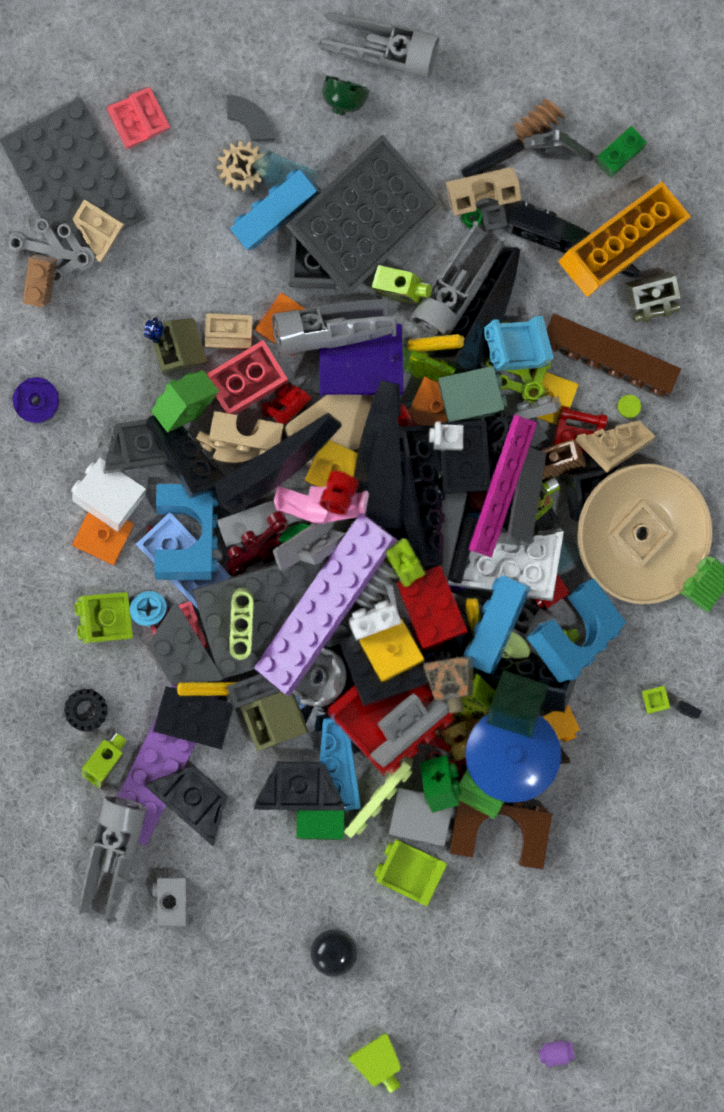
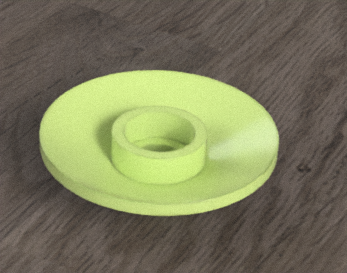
M512 632L502 657L513 660L528 658L530 654L528 643L521 636Z

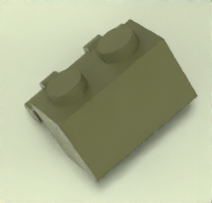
M665 272L625 283L629 306L636 310L641 309V312L633 314L635 323L644 321V323L652 321V318L659 316L668 317L672 313L680 311L678 302L670 304V301L680 299L677 278L674 274ZM661 304V307L650 309V306Z

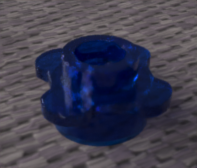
M154 317L153 320H148L144 328L145 338L153 340V343H157L164 331L162 321H158L157 317Z

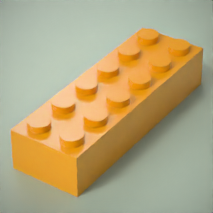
M661 181L568 250L558 262L588 298L678 230L691 216L663 181Z

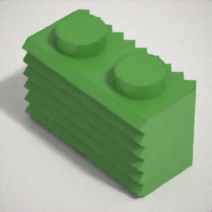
M710 556L703 558L698 563L697 571L693 577H689L684 582V589L681 595L700 610L711 611V608L724 592V565L716 558Z

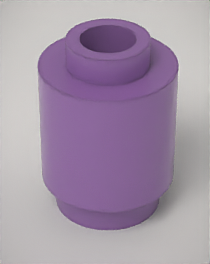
M565 1040L543 1043V1049H539L540 1061L545 1063L546 1067L569 1064V1061H574L571 1041L565 1042Z

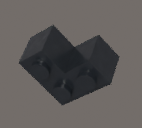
M599 466L564 473L570 519L579 521L582 508L591 492L604 478L617 471L618 467L613 468L609 472H606Z

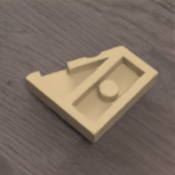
M85 199L72 219L77 228L82 232L83 238L90 245L99 262H103L125 225Z

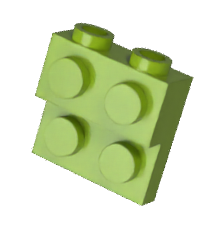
M128 592L85 595L79 597L78 602H75V614L80 616L81 623L77 627V636L79 639H82L83 644L133 639Z

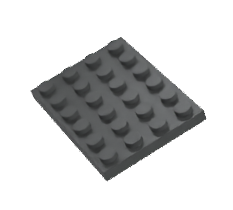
M82 98L0 139L39 216L50 221L52 230L65 249L72 250L67 239L58 235L57 229L63 223H68L72 226L73 233L81 246L90 248V245L83 238L82 232L72 220L84 199L124 223L125 225L121 231L145 219ZM63 226L62 233L67 235L69 230Z
M381 135L291 219L286 226L344 293L349 295L443 204L384 135Z

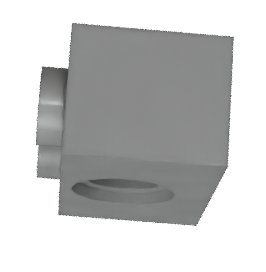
M157 878V883H153V897H157V907H153V921H157V926H187V878ZM167 895H172L176 898V906L172 909L164 906L163 900Z

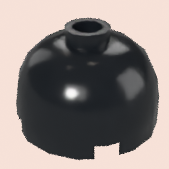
M331 929L322 932L315 938L311 946L310 957L313 965L320 973L326 976L338 977L346 974L353 968L357 960V948L355 941L349 934L341 930Z

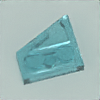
M269 151L253 165L270 189L277 184L282 185L287 180L286 176L295 169L306 170L310 176L315 173L313 169L272 151Z

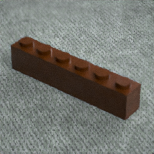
M554 313L546 329L553 352L560 350L565 352V356L573 361L581 359L588 362L587 366L599 371L602 368L609 371V376L618 380L625 378L630 381L629 384L639 389L646 387L651 390L650 393L659 398L669 397L682 369Z

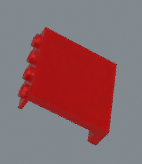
M430 685L364 708L357 689L353 686L330 706L327 714L383 776L388 772L391 775L394 774L402 766L400 762L404 758L411 759L419 752L418 746L423 742L428 744L437 736L435 732L441 726L445 729L455 720L453 718L455 713L448 712L427 732L416 739L411 746L395 757L392 762L382 767L370 756L372 752L387 741L378 723L412 694H415L420 699L424 707L428 706L435 700L433 692L429 688Z

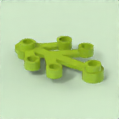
M490 356L486 358L487 367H491V365L488 364V362L490 361ZM552 361L547 366L538 368L534 379H532L529 373L530 369L504 370L520 376L524 384L511 381L507 376L500 375L501 380H506L507 384L500 386L499 390L509 389L521 393L524 400L529 401V403L537 402V399L545 396V388L542 382L546 371L551 368ZM531 390H537L538 394L536 396H531L529 392Z

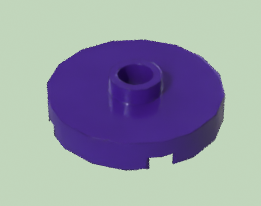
M28 378L14 391V409L19 417L26 422L33 424L45 423L53 418L58 411L60 403L59 393L54 385L44 378ZM35 397H39L41 399V402L38 405H34L32 403V400Z

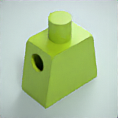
M386 1032L348 1056L350 1062L373 1087L382 1082L387 1091L391 1093L401 1086L394 1074L402 1068Z

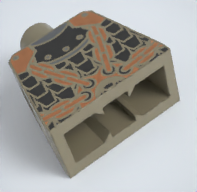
M467 656L425 663L424 668L435 700L447 699L449 713L463 711L461 697L473 695V657Z

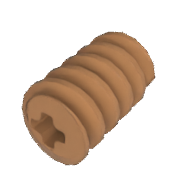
M543 99L542 105H536L535 111L531 110L528 112V117L523 116L521 118L522 124L519 122L515 123V133L524 144L525 138L535 134H544V128L551 132L552 127L550 123L552 122L558 126L557 117L559 116L564 120L565 117L555 103L548 99Z

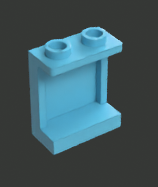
M534 316L529 322L499 323L498 319H494L484 327V336L488 342L490 360L494 365L495 371L543 368L554 359L543 316Z

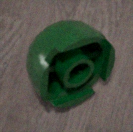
M326 75L322 91L323 98L329 106L333 107V113L345 116L346 112L354 113L364 106L370 89L351 81H338V77Z

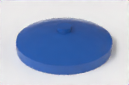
M506 707L487 714L475 725L466 744L465 757L467 769L472 780L485 794L504 802H522L540 795L554 781L560 767L561 748L554 729L541 715L525 708Z

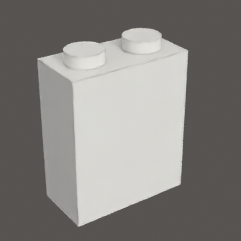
M99 458L96 463L92 462L85 471V474H87L82 481L78 480L71 490L73 492L72 501L118 532L145 497L146 489L121 471L104 474L103 470L106 461Z

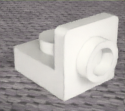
M435 422L434 428H430L429 442L434 443V450H462L463 425H441V422Z

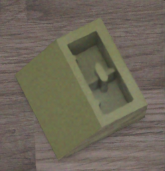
M194 318L170 320L148 327L163 376L207 363Z
M279 692L241 707L257 751L271 748L309 732L293 693L289 696Z

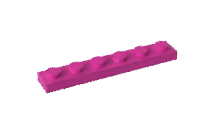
M514 415L469 550L492 558L537 425L536 422Z

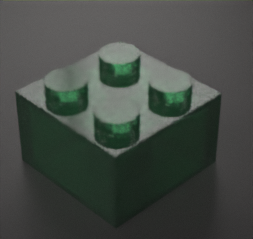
M503 671L488 712L487 724L532 738L549 685Z

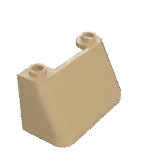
M326 395L288 423L283 430L285 438H288L329 412L342 424V427L334 434L330 441L356 452L359 449L364 425L374 398L372 395ZM315 456L305 464L308 470Z

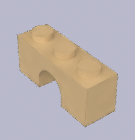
M513 167L446 182L448 200L454 216L477 211L476 202L484 198H493L497 200L499 205L521 200L519 180Z
M214 411L209 441L213 442L215 447L227 449V445L237 447V451L250 453V450L260 451V455L282 441L284 424L260 420L258 431L254 435L244 436L237 431V415Z

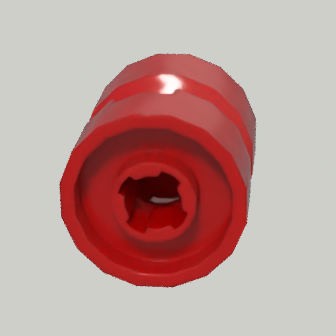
M332 471L326 483L327 489L323 490L319 500V505L331 513L346 515L352 503L350 497H354L359 485L358 480L344 472Z

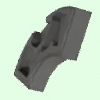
M227 95L228 120H234L244 125L250 134L251 141H274L271 123L259 106L246 98Z

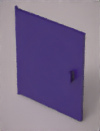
M396 324V336L389 334L350 345L320 348V396L375 395L381 380L399 384L400 395H404L402 324Z

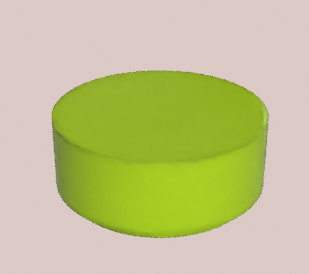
M625 395L618 402L617 410L623 418L632 419L639 414L641 402L634 395Z

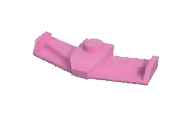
M278 486L274 503L277 511L310 521L312 524H325L327 522L355 518L360 513L365 515L369 493L362 491V493H356L354 497H350L352 503L346 515L331 513L319 505L323 490L327 489V487L310 486L308 496Z

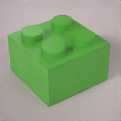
M203 370L194 374L190 372L178 381L174 379L165 386V392L155 400L156 404L151 412L164 429L170 432L200 418L219 390Z

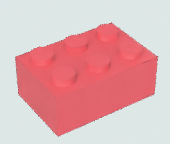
M264 340L206 374L219 390L215 398L224 413L232 415L239 414L288 384L286 375Z

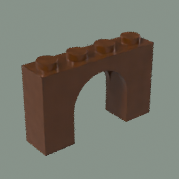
M459 801L449 854L473 857L478 829L482 822L490 816ZM510 802V806L502 805L497 815H505L516 821L522 831L523 840L518 866L543 870L552 813L547 812L548 808L534 806L533 810L524 809V804Z

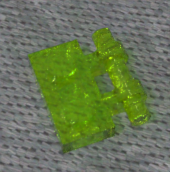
M414 350L406 367V370L414 377L424 378L425 376L438 382V378L454 375L456 370L448 366V363L443 360L439 362L428 357L429 354L425 352L419 353Z

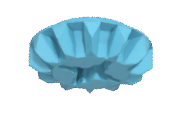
M147 591L140 593L131 602L130 615L139 626L150 627L153 624L159 625V621L165 618L167 610L166 601L157 592ZM150 602L152 609L155 610H152L149 616H147L146 612L143 610L147 609V606H149Z

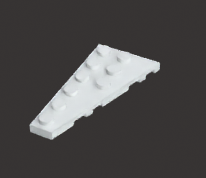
M564 531L556 532V534L534 536L532 543L527 545L496 543L492 558L471 551L462 583H453L448 580V585L494 592L491 589L495 579H500L501 575H506L531 586L527 597L553 601Z

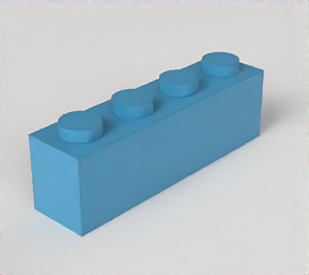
M295 169L286 176L287 180L282 185L277 184L268 191L269 196L264 200H257L252 204V210L246 215L243 213L233 221L235 224L230 229L246 250H254L289 221L293 217V213H298L321 192V189L306 170Z
M501 575L500 579H495L491 589L494 593L491 600L485 602L482 610L485 613L481 622H477L473 630L474 640L472 644L469 643L464 651L465 657H473L474 667L489 674L495 673L531 586L506 575Z

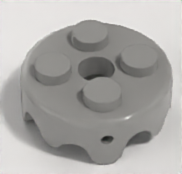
M323 648L292 692L300 699V703L322 707L331 704L339 697L346 681V669L341 657L330 649ZM322 671L323 679L318 683L317 676Z

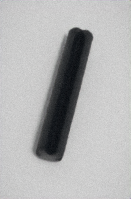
M517 138L464 167L461 170L462 176L466 178L479 175L524 150L522 141Z
M466 516L449 575V581L460 584L463 581L471 552L469 547L479 520L474 516Z

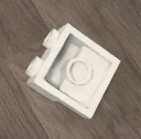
M388 600L375 604V608L366 611V609H361L352 613L353 617L349 618V622L356 640L401 623L394 601L389 603Z

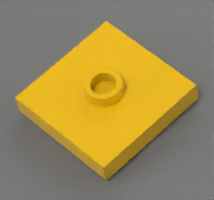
M535 368L532 379H534L535 374L538 370L537 368ZM546 372L542 382L545 388V396L550 395L551 398L559 396L561 406H567L570 409L579 384ZM531 390L529 394L531 396H536L538 394V391ZM560 408L557 412L536 418L557 426Z
M329 440L315 455L304 481L316 487H326L328 477L332 471L344 472L354 477L358 453Z
M402 618L400 619V624L370 634L359 640L381 683L424 661Z

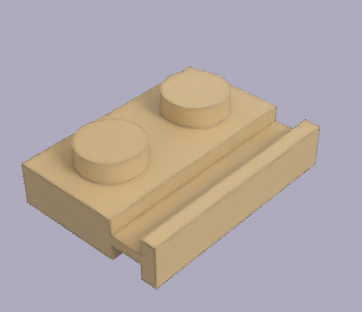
M206 313L205 348L249 349L252 344L253 315Z

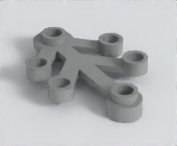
M47 218L38 219L35 223V228L38 232L45 235L50 245L28 240L27 236L22 232H16L8 239V245L13 251L19 252L27 249L48 254V257H53L57 260L61 258L71 260L62 268H55L56 272L60 274V279H54V283L62 281L65 275L76 268L86 270L95 263L93 250L89 247L81 246L73 233L72 226L68 223L61 224L57 232L60 237L67 239L72 250L63 247ZM41 221L46 223V229L40 227ZM63 226L69 230L67 235L62 233ZM15 238H17L20 241L19 247L15 246L13 243ZM81 254L86 256V262L80 260Z

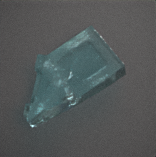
M572 542L562 543L557 574H560L581 560L578 544Z

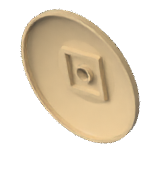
M635 464L624 467L604 478L587 498L578 523L579 553L590 577L595 579L602 590L609 595L635 604L663 602L680 594L684 589V582L696 573L698 563L703 558L709 556L712 543V522L708 506L697 487L684 475L671 468L656 464ZM640 527L646 529V536L642 540H639L636 535Z

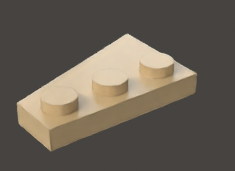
M639 420L618 425L615 429L607 431L601 429L590 435L580 434L575 441L606 472H609L653 442L656 436Z

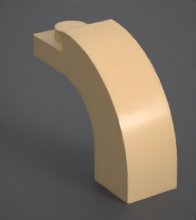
M258 419L249 436L254 435L258 431L260 419ZM202 431L196 437V441L200 443L203 450L209 453L212 450L215 451L212 458L221 464L244 465L259 456L260 451L250 450V453L240 452L236 450L237 447L227 445V449L215 447L213 442L209 441V435Z

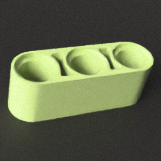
M247 588L237 589L232 596L230 653L239 660L247 658L251 652L253 594ZM239 595H246L249 598V603L243 606L239 605L236 602V598ZM243 618L247 620L248 626L240 629L235 625L236 620ZM237 642H244L247 645V649L244 652H238L235 650L234 645Z

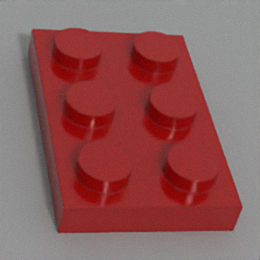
M441 565L425 571V575L415 579L408 587L403 586L401 581L397 582L398 589L423 650L467 633L466 626Z

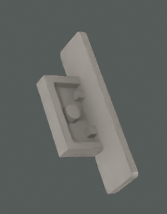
M350 519L327 522L325 524H312L276 548L273 552L279 570L285 571L300 560L314 565L323 562L324 558L334 552L346 533L343 531L351 526Z
M415 694L409 696L378 723L387 741L371 753L372 759L382 767L392 762L395 757L411 746L416 739L427 732L449 712L447 699L433 700L428 706L424 707Z

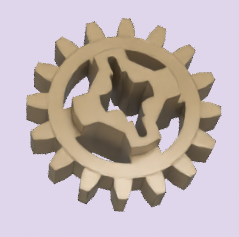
M239 141L238 147L231 143L230 151L222 150L225 157H218V162L222 165L217 166V171L223 172L219 175L220 180L227 179L225 186L228 187L232 184L233 191L235 192L238 187H241L243 192L246 191L248 186L254 190L255 182L260 185L262 184L260 176L266 177V172L262 169L267 168V162H261L265 159L264 153L258 155V146L251 149V142L243 146L242 141ZM241 153H247V154H250V156H245V155H242ZM232 157L233 163L227 168V163L229 159ZM238 159L240 163L246 165V174L244 170L238 167ZM258 165L257 171L252 177L251 171ZM234 177L242 178L244 181L235 180Z

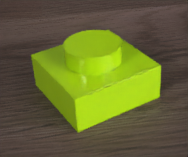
M665 685L641 691L647 714L670 709Z

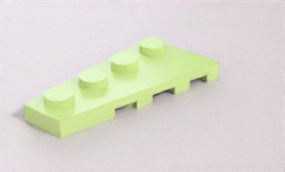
M414 757L411 759L404 758L401 763L402 766L394 774H389L385 780L386 783L377 788L371 796L369 803L366 802L344 830L346 835L352 838L355 833L360 835L368 825L365 821L370 815L374 818L382 809L381 802L385 798L389 800L398 789L395 786L400 780L405 782L413 771L410 768L412 767Z

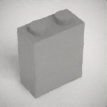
M398 788L388 834L444 846L445 842L450 843L452 829L448 828L450 819H455L457 806L432 813L425 800L424 793Z

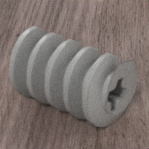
M383 560L355 602L366 609H374L376 604L374 600L381 601L382 596L380 593L386 594L388 592L385 585H393L390 577L398 578L395 569Z

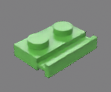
M467 769L459 784L461 789V795H458L459 801L495 819L504 801L494 799L485 794L472 780Z

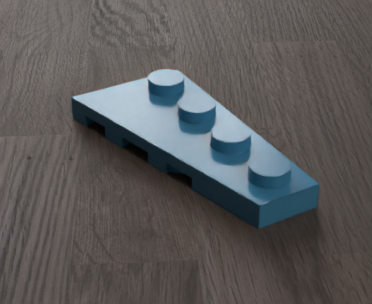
M331 717L324 718L320 762H324L345 805L344 811L361 809L351 739Z

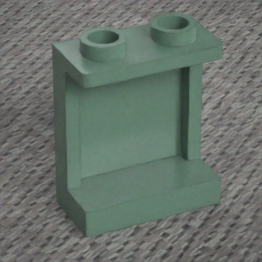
M493 366L438 378V386L447 422H464L502 414L504 409L507 408L505 394L501 395L499 387L502 386L499 373H495Z

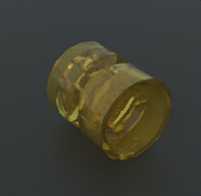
M468 719L441 732L445 743L451 745L450 753L455 762L465 758L466 744L473 730ZM462 734L465 740L458 743L456 737Z

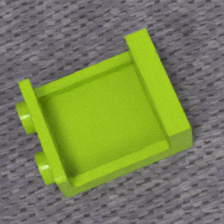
M395 839L394 843L389 841L384 855H387L384 865L379 863L373 875L377 877L376 882L428 906L447 863Z

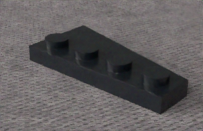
M154 415L150 416L146 422L190 499L216 490L214 483L225 476L218 469L219 465L205 455L202 451L203 447L187 435L188 431L183 425L167 432Z

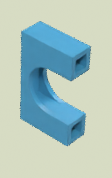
M157 484V514H168L170 512L171 514L191 516L199 522L203 530L199 540L189 548L182 550H155L154 572L156 580H212V572H217V558H213V550H217V536H213V528H218V514H213L214 506H218L217 492L213 490L190 499L182 484Z
M595 579L580 583L567 596L585 623L586 638L582 647L575 645L569 640L555 619L539 624L527 637L559 683L568 679L570 681L577 679L582 674L581 670L583 667L592 664L595 661L594 656L604 651L608 647L607 643L621 634L620 629L626 624V621Z

